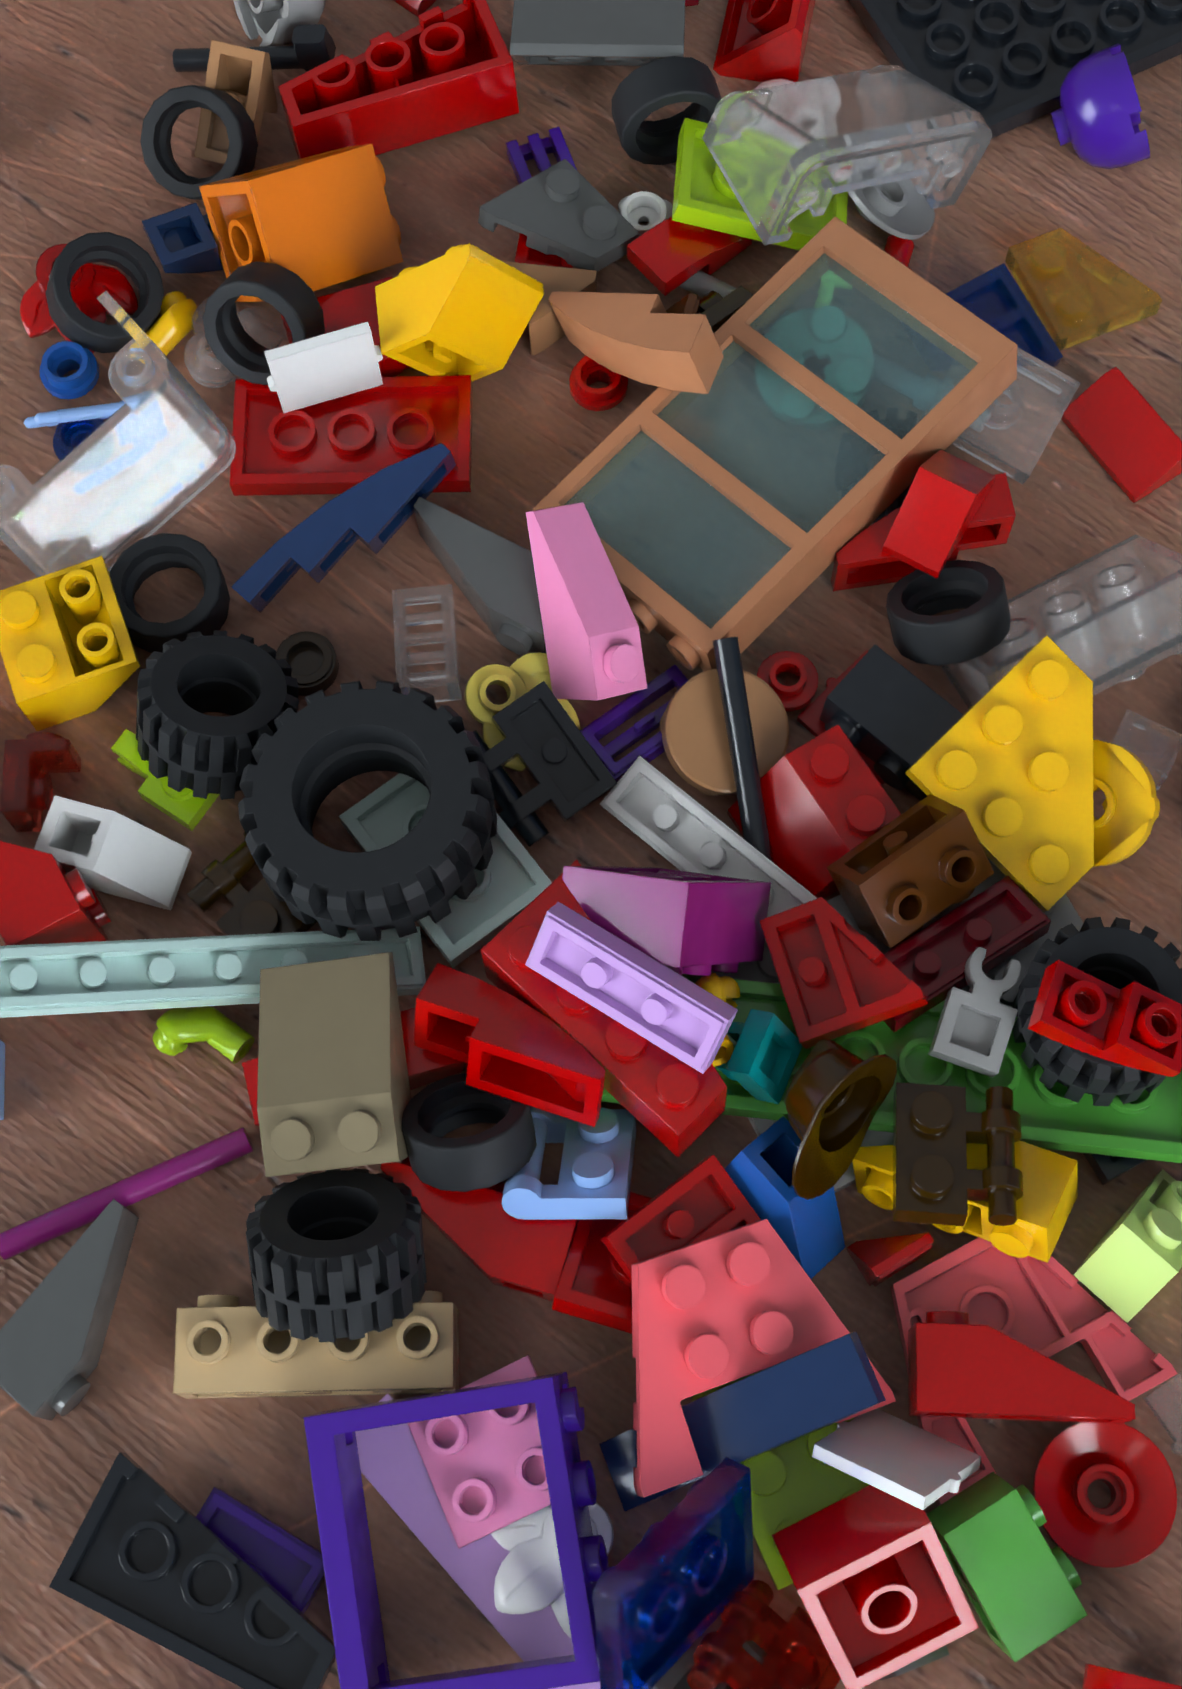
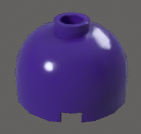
M1121 45L1110 46L1080 60L1067 73L1060 88L1061 109L1051 112L1060 146L1071 143L1080 160L1092 167L1104 169L1128 166L1150 158L1146 129L1143 131L1139 129V124H1141L1139 112L1142 110L1124 51L1121 52Z

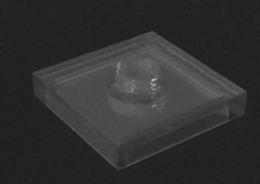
M1017 347V379L952 445L1001 473L1006 472L1007 476L1024 484L1031 475L1080 382ZM954 362L924 417L969 373Z

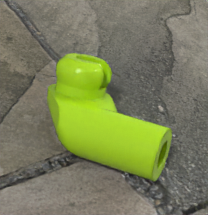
M211 1006L169 1009L157 1020L156 1025L158 1029L153 1034V1042L156 1048L166 1055L175 1056L185 1051L188 1043L206 1041L234 1064L246 1056L255 1040L252 1035Z

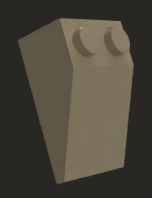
M393 952L260 969L257 1112L265 1177L399 1162L409 1157L402 1132V1116L411 1099Z

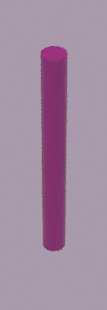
M242 1127L1 1232L0 1255L4 1260L87 1225L95 1221L113 1199L128 1207L254 1151L245 1128Z

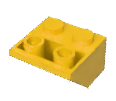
M470 243L453 246L445 252V255L421 266L403 269L397 277L375 286L381 354L429 376L471 375L472 382L502 370L544 296L543 283Z
M102 555L0 590V652L16 703L37 732L95 712L140 667Z

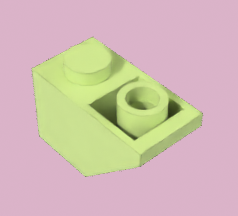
M1162 1169L1095 1245L1074 1273V1276L1127 1323L1182 1267V1181H1176Z

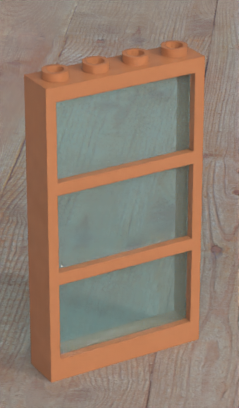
M837 217L828 222L714 333L724 357L708 394L673 391L658 387L533 508L534 511L584 502L639 625V629L646 634H649L653 629L668 641L666 646L673 657L691 671L697 666L703 671L717 668L713 640L738 637L741 654L835 560V555L839 550L865 530L912 484L919 467L940 449L945 451L1017 379L1016 343Z

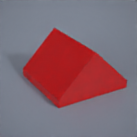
M728 0L713 70L720 76L758 82L782 78L793 81L798 85L815 0Z

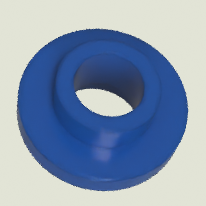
M71 341L58 342L49 347L42 357L39 370L40 379L45 389L51 395L60 399H76L86 395L96 385L100 372L93 353L89 349L83 348L81 345ZM78 370L73 375L63 377L68 371Z

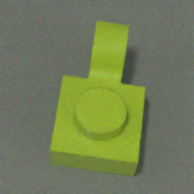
M125 729L111 748L114 753L119 755L117 759L119 763L146 779L138 789L141 798L190 831L194 830L220 795L208 793L207 799L193 797L192 789L185 787L182 791L178 792L168 787L167 776L157 779L149 771V761H143L138 752L136 734Z

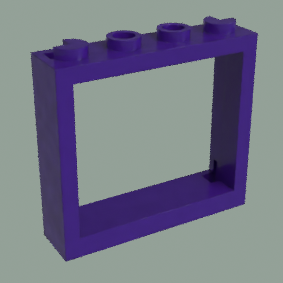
M567 1372L327 1410L303 1417L340 1689H549L599 1682L614 1666L612 1657L619 1656L615 1634L619 1630V1625L614 1610L605 1611L600 1581L608 1579V1556L602 1535H593L588 1506L596 1504V1481L591 1462L589 1460L581 1461L577 1431L584 1430V1407H579L576 1387L569 1388ZM535 1403L574 1655L390 1681L355 1431Z

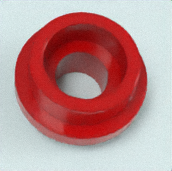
M584 356L571 371L569 378L570 392L573 399L585 409L592 411L609 410L617 406L626 396L628 377L615 373L591 358ZM597 381L608 384L607 387L600 389L589 387Z
M781 651L774 653L761 663L757 672V676L776 692L786 712L804 708L813 700L817 692V670L807 657L797 652ZM782 672H789L795 674L799 681L795 685L785 686L779 683L776 677Z

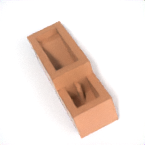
M552 291L548 301L568 340L587 357L615 373L640 383L673 391L709 393L724 356L706 314L667 313L658 294Z

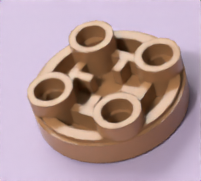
M717 668L694 676L676 691L660 719V731L667 758L682 779L705 795L736 794L718 673ZM743 670L761 778L785 756L789 741V723L785 708L776 692L764 680Z

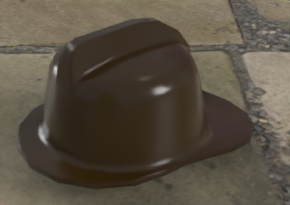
M823 1039L817 1042L792 1079L784 1101L790 1125L802 1141L792 1171V1185L796 1195L807 1200L819 1197L833 1187L847 1171L862 1144L876 1111L893 1087L897 1074L896 1061L893 1058L883 1054L863 1060L835 1041Z

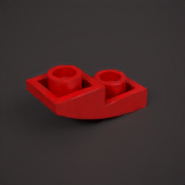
M672 217L629 243L627 245V259L666 296L701 269L709 275L713 274L752 244V239L672 221Z
M1059 959L1045 969L1027 1029L1073 1049L1120 1065L1169 1077L1180 1074L1182 1069V1004L1136 981L1120 990Z

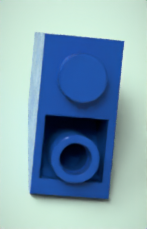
M782 1116L746 1146L726 1166L725 1171L759 1218L769 1221L804 1271L812 1279L846 1246L834 1186L821 1196L809 1200L795 1193L792 1185V1171L802 1141L791 1127L789 1121Z

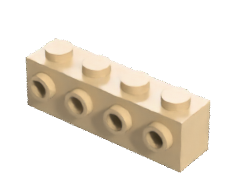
M425 1291L421 1301L413 1303V1311L404 1319H393V1326L381 1332L371 1331L365 1333L364 1338L350 1340L347 1337L337 1338L335 1342H319V1339L316 1337H310L305 1340L291 1337L290 1330L277 1331L269 1325L268 1318L260 1316L256 1306L239 1307L238 1296H199L197 1307L177 1308L173 1394L187 1399L386 1395L387 1393L389 1395L432 1394L459 1389V1310L453 1302H443L442 1292Z

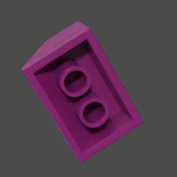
M563 867L562 880L593 923L681 976L683 974L709 976L711 971L738 973L740 962L763 961L765 936L759 920L765 919L768 916L771 882L658 867Z

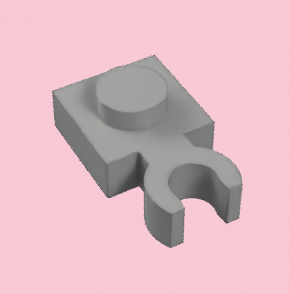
M978 947L965 964L964 974L966 982L970 987L969 992L955 987L948 991L928 1055L993 1078L999 1073L1018 1009L999 1002L1001 996L1007 993L1019 980L1021 963L1015 959L1010 960L1003 971L1002 979H990L982 970V962L987 949Z

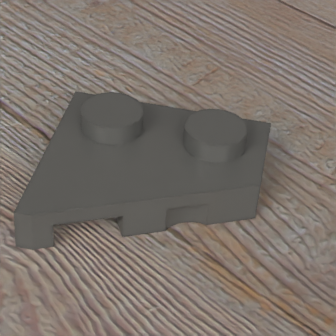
M566 159L481 205L478 223L489 231L494 232L497 225L500 224L526 235L527 247L546 255L560 256L567 264L579 269L596 270L597 272L627 255V245L638 238L640 234Z

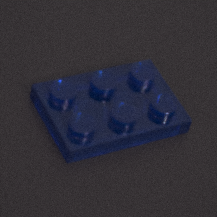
M726 1457L705 1479L696 1481L689 1489L686 1497L661 1522L652 1524L644 1534L642 1541L616 1566L609 1567L600 1576L596 1586L593 1588L592 1603L595 1614L597 1661L599 1664L601 1689H651L754 1579L751 1471L749 1467Z

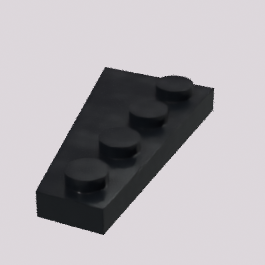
M123 1452L118 1453L49 1587L243 1689H322L336 1659L334 1641L130 1456Z

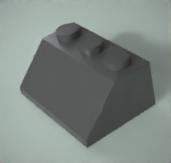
M514 0L510 55L519 65L643 66L657 59L671 56L684 57L685 0Z

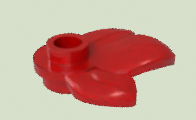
M67 244L51 246L41 254L36 264L37 281L22 297L20 314L25 330L30 338L42 336L56 328L66 341H71L61 333L50 316L46 298L47 285L54 262ZM87 263L79 267L72 276L70 285L72 300L78 309L92 320L106 324V314L128 316L133 315L137 311L138 302L134 289L118 269Z

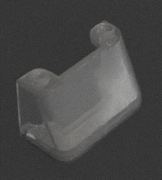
M879 65L866 70L745 92L735 91L729 93L717 103L715 112L710 118L702 139L765 246L788 241L793 233L788 224L804 211L809 209L813 217L824 215L833 195L910 179L919 195L923 194L931 209L955 205L989 146L992 132L981 113L898 65Z

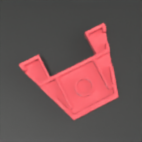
M767 1219L752 1222L631 1265L632 1358H636V1402L633 1403V1430L637 1431V1467H633L634 1488L637 1496L645 1498L704 1475L680 1404L681 1400L767 1369L850 1333ZM870 1360L869 1362L886 1400L835 1423H841L896 1402L893 1391Z
M978 1237L897 1281L890 1287L907 1371L908 1330L915 1323H926V1312L958 1311L968 1313L970 1325H988L1048 1358L1074 1343L1080 1342L1108 1390L1128 1401L1177 1375L1173 1365L1160 1353L1155 1354L1130 1331L1132 1328L1112 1310L1109 1312L1077 1283L1079 1280L1052 1256L1048 1263L1030 1256L1024 1258L1012 1257L998 1250L990 1241ZM917 1416L919 1428L981 1456L979 1469L960 1483L958 1493L947 1492L937 1499L936 1503L938 1506L991 1472L996 1474L965 1418Z

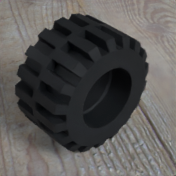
M214 630L213 635L203 636L200 631L188 633L187 639L183 642L174 638L164 643L163 653L154 651L146 659V669L140 670L136 715L138 752L143 761H149V771L157 779L167 776L168 787L178 792L186 787L193 790V797L207 799L208 793L220 794L221 800L235 799V792L241 791L240 782L244 767L248 764L257 765L251 750L260 736L264 733L273 736L278 729L274 720L286 709L292 708L295 713L298 712L299 686L297 678L291 677V666L285 659L276 660V650L269 645L257 646L254 644L253 637L244 634L235 638L227 636L228 631ZM219 712L229 714L232 716L219 717L210 716L203 713Z
M1101 917L1087 918L1080 931L1072 923L1059 929L1054 941L1047 939L1038 949L1023 977L1013 1002V1008L1018 1009L1016 1015L1018 1018L1012 1028L1015 1043L1026 1042L1027 1044L1021 1055L1026 1066L1030 1069L1039 1064L1044 1070L1039 1081L1050 1090L1056 1082L1068 1087L1064 1098L1077 1103L1086 1093L1093 1095V1106H1109L1116 1095L1119 1096L1123 1104L1137 1100L1144 1090L1149 1093L1152 1092L1166 1078L1165 1075L1142 1071L1092 1056L1027 1029L1045 969L1058 959L1120 990L1136 981L1182 1004V968L1179 969L1176 964L1182 953L1172 942L1164 949L1154 942L1159 932L1146 925L1140 934L1129 930L1131 920L1116 917L1111 927H1104Z
M356 1168L353 1170L331 1169L316 1174L307 1173L297 1176V1180L293 1182H283L272 1189L273 1194L262 1196L255 1204V1211L249 1213L246 1221V1239L256 1309L261 1317L268 1318L269 1325L277 1331L290 1330L291 1337L302 1340L316 1337L319 1339V1342H335L337 1338L347 1337L350 1340L364 1338L365 1333L371 1331L381 1332L392 1327L393 1319H404L413 1311V1303L421 1301L425 1293L424 1283H427L421 1206L418 1198L412 1196L411 1189L404 1183H394L391 1176L383 1173L370 1174L369 1170Z

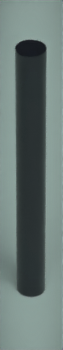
M738 637L713 640L743 838L773 862Z

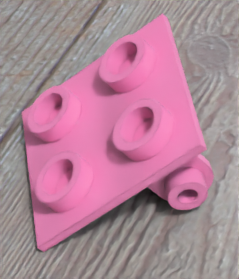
M529 1355L462 1388L536 1377L538 1375ZM535 1403L407 1423L458 1549L551 1505Z

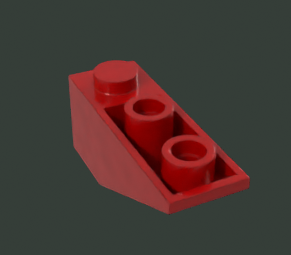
M409 1157L403 1159L401 1163L390 1162L381 1164L380 1169L382 1172L393 1177L394 1183H404L411 1189L412 1196L418 1198L421 1213L494 1285L553 1302L579 1219H517L508 1215L502 1207L501 1203L505 1184L503 1182L488 1188L467 1192L444 1191L423 1183L412 1170Z

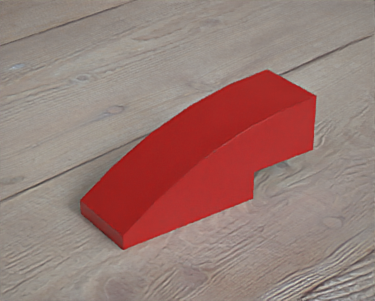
M1006 472L995 474L994 483L948 561L956 560L958 552L961 550L1007 543L1016 514ZM900 508L895 509L863 530L836 553L831 577L833 591L894 583L917 570V568L882 551Z
M437 963L416 997L414 1046L468 1063L466 1085L595 1127L600 1116L606 1070L588 1051L552 1020L515 996L479 978Z

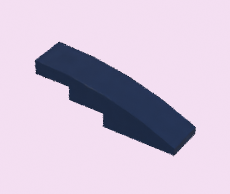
M440 443L378 471L328 501L279 539L231 587L261 613L300 568L319 584L358 539L377 554L414 513L413 506L419 496L426 499L456 466L451 451Z
M856 1331L681 1406L704 1474L700 1477L643 1498L637 1496L634 1488L633 1467H637V1431L630 1429L599 1445L623 1509L628 1511L762 1453L788 1444L879 1404L886 1399Z

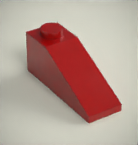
M958 1311L926 1312V1323H915L908 1330L909 1416L1122 1424L1136 1419L1135 1404L988 1325H970L968 1313Z

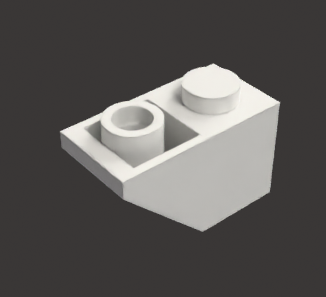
M56 795L53 798L34 850L52 854L67 873L77 868L90 889L94 888L97 891L170 911L192 854L189 848L115 811Z

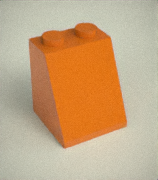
M372 144L343 147L199 186L214 239L218 246L226 279L240 266L256 261L274 263L297 274L314 292L404 262L400 250V228L396 219L390 213L384 190L386 183L385 171L381 161L375 156ZM241 295L235 302L265 301L258 297Z

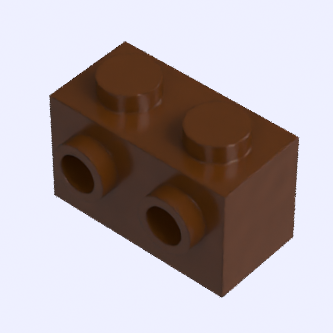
M931 794L827 867L858 928L889 948L921 931L926 922L950 905L967 899L974 892L976 886L994 874V870L965 810Z

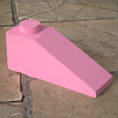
M584 502L526 512L550 680L554 696L557 699L598 701L647 689L639 625Z

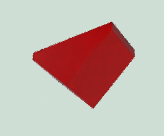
M940 449L919 467L885 540L882 551L938 578L994 483L996 476Z

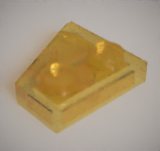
M1062 228L1008 248L1005 261L1056 352L1158 313L1162 303L1158 293Z

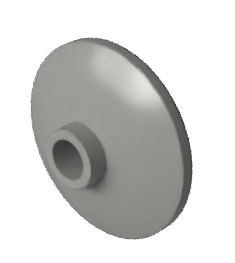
M858 141L851 144L845 150L840 160L841 176L859 214L868 222L876 224L884 231L896 237L912 240L924 236L933 226L935 218L934 206L926 186L912 167L890 149L874 142Z

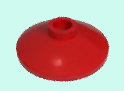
M1078 1423L1070 1426L1048 1443L1035 1468L1033 1497L1047 1520V1523L1042 1526L1051 1540L1062 1551L1082 1563L1102 1568H1117L1135 1564L1155 1552L1164 1542L1172 1528L1177 1510V1489L1172 1470L1159 1448L1147 1436L1133 1427L1123 1423ZM1095 1480H1100L1107 1484L1111 1491V1500L1104 1508L1094 1506L1088 1498L1089 1485Z

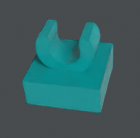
M751 1009L745 1023L732 1022L727 1034L736 1042V1046L730 1060L716 1067L727 1078L738 1081L755 1099L779 1104L802 1045L799 1039L774 1013Z

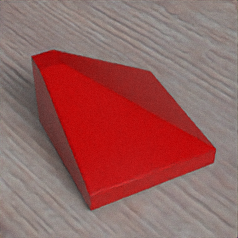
M929 1232L856 1241L848 1246L846 1250L869 1286L874 1285L876 1287L924 1257L932 1249L934 1240Z

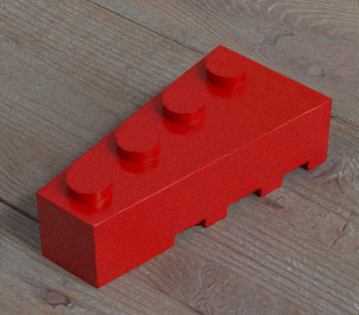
M463 0V3L445 12L439 6H436L418 15L420 25L396 37H393L387 31L369 40L370 46L366 52L352 59L341 54L278 86L290 136L298 158L302 159L343 147L365 144L373 145L376 156L518 114L519 107L513 60L486 0Z
M576 859L570 866H581V864ZM562 873L481 949L486 977L497 988L515 996L552 1020L580 1043L606 1070L604 1089L675 1156L679 1157L725 1111L727 1085L713 1064L703 1074L525 965L547 911L557 902L562 903L590 920L562 880Z

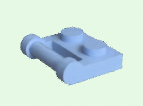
M530 1106L537 1146L529 1163L504 1184L501 1203L504 1211L514 1218L523 1220L627 1219L636 1139L635 1117L627 1109L601 1108L596 1126L592 1127ZM545 1143H564L558 1185H543L539 1181Z

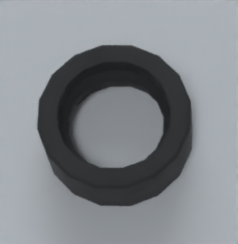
M671 56L653 60L635 69L619 83L611 99L612 117L621 146L630 158L643 164L666 165L677 161L678 136L685 118L721 127L725 123V107L715 77L706 64L692 57ZM692 102L684 111L670 118L645 121L651 113L666 105Z
M197 85L172 88L153 102L143 119L140 142L145 164L156 182L173 195L193 200H203L199 186L249 173L255 166L258 142L254 123L243 105L225 91ZM197 107L209 109L219 116L226 126L229 139L227 160L222 169L211 177L201 179L189 176L179 168L173 158L170 144L172 128L179 115L187 109Z
M110 232L87 233L69 242L54 262L46 290L50 316L61 333L83 348L99 353L122 352L134 346L153 326L160 313L164 296L160 270L149 253L131 239ZM103 262L118 267L130 276L138 288L140 297L137 311L131 319L121 324L108 325L92 320L81 312L72 300L70 291L72 276L79 267L87 263Z
M256 261L238 267L211 294L205 306L203 324L205 337L214 355L231 373L250 383L268 385L267 377L271 375L264 351L270 349L258 344L244 330L237 317L235 301L241 295L258 297L271 304L285 318L292 332L293 343L325 333L323 310L313 290L297 274L278 264Z
M160 533L140 539L120 554L110 570L109 575L131 641L134 645L150 653L154 651L163 653L164 643L174 638L183 642L187 639L188 633L200 631L203 636L213 635L214 630L220 631L227 619L230 595L219 563L204 544L186 535ZM175 567L188 568L200 576L205 589L204 596L197 607L183 618L167 623L148 622L136 611L134 604L135 593L143 581L154 573Z
M966 560L947 561L938 578L919 569L914 570L900 579L887 596L886 609L894 645L903 657L916 663L940 666L962 663L983 656L998 646L1010 631V611L1004 579L995 568L981 562ZM964 608L963 610L952 614L932 616L934 614L946 610Z
M467 1073L451 1075L427 1085L410 1099L402 1116V1132L412 1170L423 1183L444 1191L467 1192L488 1188L513 1177L529 1163L537 1146L530 1106L466 1085ZM477 1123L496 1124L492 1128L476 1135L461 1138H443L445 1134L462 1126Z

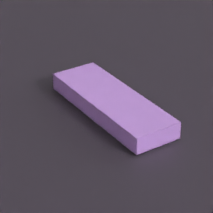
M557 902L547 911L525 964L702 1074L713 1063L738 1012V1009L560 902Z

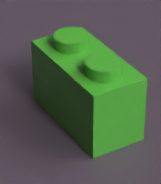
M991 1472L926 1514L932 1523L959 1584L988 1635L1014 1662H1017L1088 1615L1074 1592L1076 1588L1082 1585V1581L1065 1553L1058 1546L1052 1549L1048 1546L1039 1530V1527L1047 1523L1046 1517L1033 1495L1023 1484L1014 1488L997 1474Z

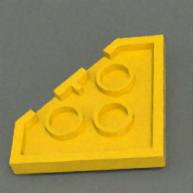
M1046 635L905 772L927 796L931 794L965 810L986 856L1005 876H1009L1042 912L1048 911L1094 866L1093 681Z

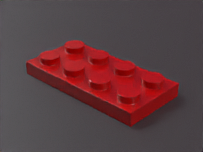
M471 375L382 377L383 385L287 413H283L277 391H270L268 385L250 383L244 379H235L229 483L233 495L342 494L378 471L440 443L451 451L456 466L432 493L471 492L473 392Z

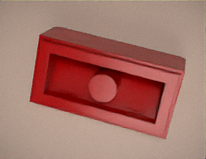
M1117 367L1104 373L1060 414L1062 421L1133 503H1136L1182 472L1181 439Z

